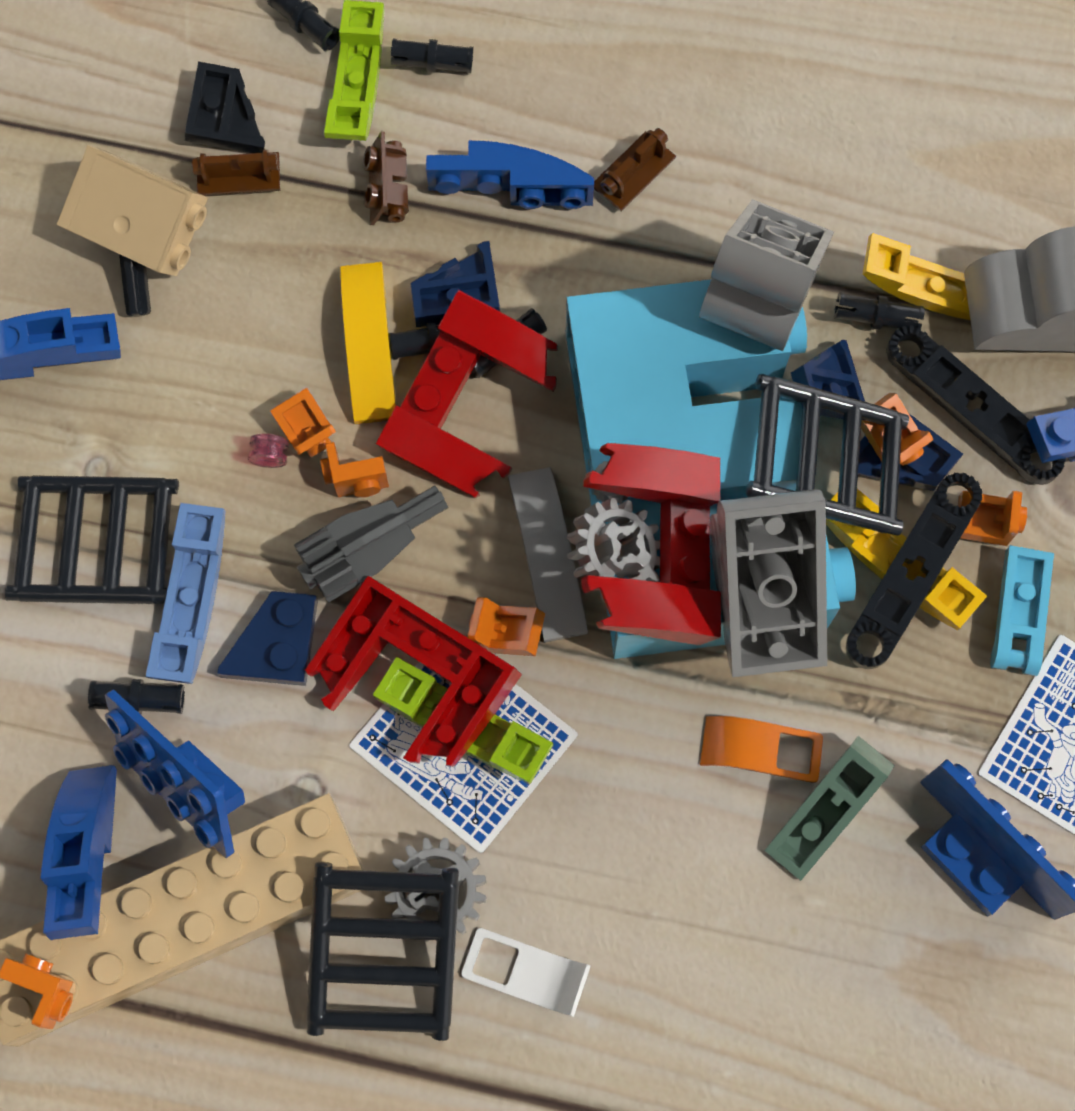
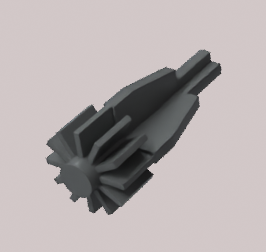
M436 485L399 507L396 506L392 499L345 514L294 544L303 562L297 566V569L309 589L311 590L318 586L329 603L363 583L367 576L373 577L378 574L415 539L411 531L412 529L449 507L441 491L439 492Z

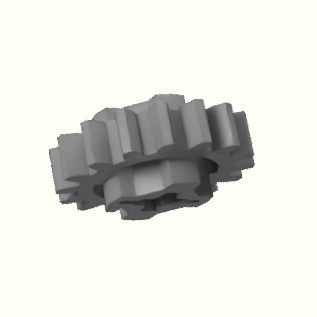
M610 498L601 504L597 502L586 508L583 515L574 519L573 523L578 530L568 534L567 540L576 545V550L568 553L567 557L579 562L580 567L573 573L575 577L591 575L623 578L627 576L629 579L659 582L660 577L654 570L660 568V557L657 556V550H660V541L655 540L653 534L657 532L659 527L657 524L647 526L644 522L647 517L645 509L634 514L632 513V501L627 500L618 505L615 498Z
M444 837L440 842L439 848H433L428 838L423 839L422 851L417 852L412 846H406L409 859L403 862L394 858L392 864L399 872L411 873L413 870L414 873L441 874L442 869L431 867L427 860L443 859L455 864L450 867L459 869V887L467 880V896L463 906L457 911L456 928L459 933L465 934L466 929L462 921L466 917L478 921L480 916L473 909L474 903H486L487 899L486 895L476 892V887L487 883L485 875H473L472 873L480 865L477 857L465 861L463 858L466 854V846L461 844L452 852L449 850L448 838ZM393 892L384 897L387 904H398L399 908L391 915L392 919L424 920L416 915L418 913L421 914L425 910L438 912L439 901L434 896L425 898L424 895L427 893L414 892L407 895L406 899L405 892Z

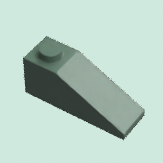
M858 736L764 851L801 881L889 777L895 765Z

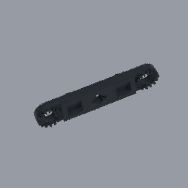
M909 325V327L903 326L894 332L887 344L886 353L888 360L895 368L1026 480L1034 484L1043 485L1054 481L1065 467L1066 458L1052 461V469L1046 472L1045 470H1036L1035 466L1031 465L1030 454L1037 452V449L1026 425L1030 421L1029 418L944 346H939L933 341L926 331L923 332L921 328H913L914 326ZM904 340L913 341L920 348V354L918 357L914 356L912 358L909 356V358H906V355L902 356L903 353L899 352L898 343ZM976 397H979L983 401L981 409L977 408L973 412L968 410L966 407L969 402L968 399L974 400Z
M954 473L946 476L940 482L847 637L846 653L851 662L863 669H875L883 665L890 657L981 504L983 498L982 489L979 486V482L972 475ZM955 485L966 488L971 496L970 503L965 507L950 504L946 494L948 488ZM916 559L923 563L921 571L926 574V577L917 576L912 581L906 577L908 569L902 565L904 562L912 564ZM863 634L875 635L882 644L881 653L876 657H864L857 650L856 642L858 637Z

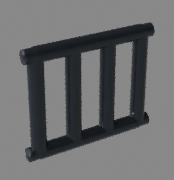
M759 374L756 378L755 387L757 390H761L762 393L754 481H749L746 488V496L756 497L815 489L821 408L844 414L838 502L825 499L826 518L885 534L901 535L904 523L902 520L897 519L902 430H905L908 426L909 415L783 378ZM780 397L803 403L796 491L772 485ZM861 420L884 426L879 513L856 507Z
M19 476L18 490L23 492L18 542L13 585L6 586L5 599L7 601L165 604L168 588H164L171 500L172 494H178L179 480L152 477ZM41 493H67L57 585L31 584ZM85 494H110L101 586L76 585ZM128 494L154 495L146 586H120Z
M316 862L312 894L307 1034L320 1036L324 1034V1029L432 1033L434 1040H448L452 1014L459 869L455 867L443 868L441 874L332 869V863ZM332 889L439 894L438 921L331 916ZM330 936L436 940L435 967L329 963ZM328 983L434 987L432 1013L326 1009Z

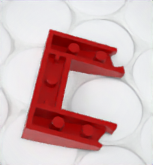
M458 290L438 326L440 334L400 407L395 406L375 444L388 453L477 498L480 494L474 487L476 484L496 470L504 479L511 473L513 468L442 430L443 424L481 355L554 392L557 387L556 376H547V350L558 351V345L515 319Z
M604 444L599 451L611 458L602 474L594 470L586 474L583 480V487L661 503L660 582L591 575L581 578L584 594L593 590L601 591L610 617L596 622L598 628L693 645H702L721 638V592L710 590V506L720 501V458L653 446Z
M367 576L305 671L311 677L319 673L321 674L331 692L321 698L324 706L333 712L366 673L387 643H390L451 682V685L403 758L410 763L420 764L422 755L446 757V766L454 767L485 729L522 674L511 664L372 577Z

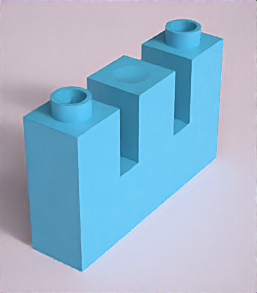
M712 279L567 297L565 335L586 474L592 470L595 471L603 461L610 460V456H606L599 451L601 446L606 443L653 446L689 451L720 458V501L747 498V485L749 481H754L761 398L692 406L691 397L756 390V378L759 374L783 378L790 355L806 352L807 326L803 307L784 351H780L699 318V313ZM780 397L772 485L796 491L802 405L800 402ZM588 488L591 506L597 502L601 504L602 501L598 500L597 496L594 495V489ZM628 497L627 500L632 501V513L635 514L645 509L647 517L644 522L647 526L652 524L658 525L659 529L653 534L655 540L660 541L661 503ZM718 503L710 506V517L712 514H717ZM826 536L828 629L840 609L839 602L853 601L855 599L856 579L849 549L847 547L829 549ZM710 543V590L717 591ZM657 550V556H659V557H660V550ZM658 568V569H656V570H654V571H655V572L659 575V577H660V568ZM722 612L721 638L702 645L610 630L614 659L725 645Z

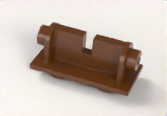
M656 128L654 131H645L594 181V190L618 210H624L676 158V155L666 148L667 134L660 128Z
M383 131L379 133L372 146H367L363 158V168L369 172V183L365 190L364 204L366 208L370 209V225H375L381 215L388 216V220L391 222H402L405 219V215L409 212L408 186L406 184L393 183V180L405 181L407 178V152L399 141H389L385 144V132Z
M266 149L263 150V153L206 156L205 153H201L200 157L192 159L193 173L197 175V193L202 195L281 191L279 152H269Z

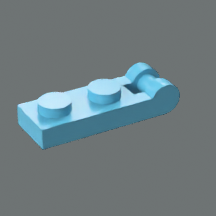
M1009 545L1005 550L995 641L990 658L991 668L1006 670L1009 666L1022 669L1023 674L1038 676L1043 660L1054 553ZM1013 638L1026 640L1025 651L1011 649Z

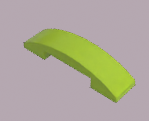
M344 0L339 30L341 44L333 98L329 99L324 130L325 138L366 141L368 138L375 108L380 72L384 3Z
M396 657L373 693V697L423 728L448 688L437 683L433 676ZM494 715L482 733L466 751V754L530 785L554 744L515 721L510 723Z

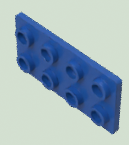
M115 690L106 693L105 699L109 712L105 714V719L110 730L115 735L117 744L113 746V752L121 766L126 770L132 768L139 775L142 784L150 794L156 795L158 793L166 801L170 812L178 821L186 820L194 828L196 836L206 848L213 846L225 858L232 855L234 847L227 814L245 803L243 790L189 740L176 748Z
M946 759L920 781L921 785L952 815L921 848L987 917L993 915L1020 887L1054 920L1075 913V879L1063 870L1058 871L1045 858L1046 851L1042 845L1028 834L1022 835L1009 822L1011 816L1008 811L996 800L991 798L988 800L975 787L976 781L966 768L957 763L953 765Z

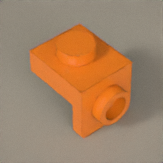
M305 388L270 410L298 455L307 451L310 458L326 449V443H331L329 436L336 432L308 388Z
M888 393L877 401L875 405L909 415L908 426L905 430H902L900 464L906 465L915 461L924 453L923 447L933 441V437L929 431L917 428L897 393ZM861 420L862 431L882 461L884 426Z
M335 442L326 443L328 458L320 459L325 485L334 484L338 498L353 494L356 497H370L378 494L380 489L389 487L382 456L340 465Z
M962 491L959 495V507H965L970 503L971 496L968 491ZM1012 491L1007 498L982 494L981 504L962 534L961 539L1007 546L1018 533L1024 531L1026 525L1027 507L1021 506L1022 492Z
M478 597L469 621L468 638L494 654L536 656L546 613L536 607L499 606L488 598Z
M25 953L22 962L5 958L0 969L1 979L43 994L31 1024L40 1028L53 1029L56 1022H62L69 1012L73 1001V993L69 991L73 981L50 973L54 964L36 956Z

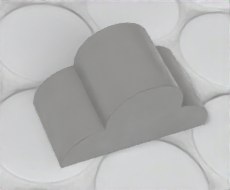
M752 199L724 237L713 267L712 280L706 292L699 318L784 351L834 232Z
M1075 226L1047 233L1034 240L1026 249L1006 250L987 255L976 260L965 269L964 278L975 350L1075 352Z
M814 489L719 501L717 514H712L710 517V543L717 591L721 592L724 640L732 677L827 666L826 503L821 490Z

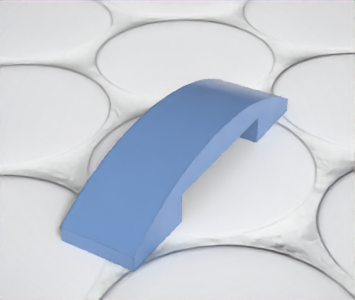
M180 503L172 541L175 554L159 633L154 632L145 676L147 678L186 684L193 683L204 649L216 595L226 511L223 508Z

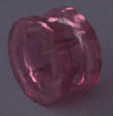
M256 434L250 437L249 444L253 448L248 453L247 459L250 463L265 468H279L287 464L288 458L283 454L289 448L287 439L273 434Z

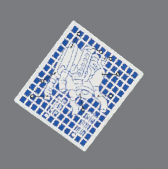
M1059 635L1042 663L1038 676L1033 678L978 773L981 777L1074 835L1075 642L1064 635Z
M420 662L415 666L433 676L437 683L449 688L451 682ZM515 684L495 715L510 723L515 721L554 744L530 785L466 753L454 767L446 766V757L422 755L420 764L410 763L403 757L422 728L385 704L380 707L349 746L477 852L483 853L576 739L578 733Z

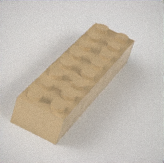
M330 793L232 836L234 853L227 858L223 857L213 846L205 848L102 894L98 934L50 940L43 933L44 921L1 939L0 969L5 958L22 962L25 953L53 963L54 965L50 973L73 981L69 991L73 993V1001L68 1014L62 1022H56L53 1029H45L31 1024L43 994L0 978V1040L2 1045L20 1047L312 914L313 878L316 862L332 863V869L364 871L337 804ZM332 889V904L362 890Z

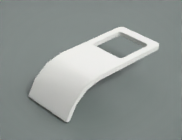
M479 928L475 933L461 975L467 980L574 1017L591 965L573 961ZM485 938L511 946L519 951L510 979L506 985L473 973L477 956Z

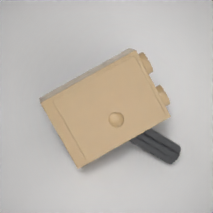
M87 145L57 225L119 254L126 314L134 317L145 316L151 312L146 267L162 274L177 276L179 270L185 267L190 257L191 249L189 244L194 232L202 226L206 217L207 209L205 205L208 197L106 150Z

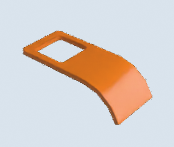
M706 716L700 765L740 768L815 783L819 780L823 735L747 718ZM781 733L812 740L809 774L777 767Z

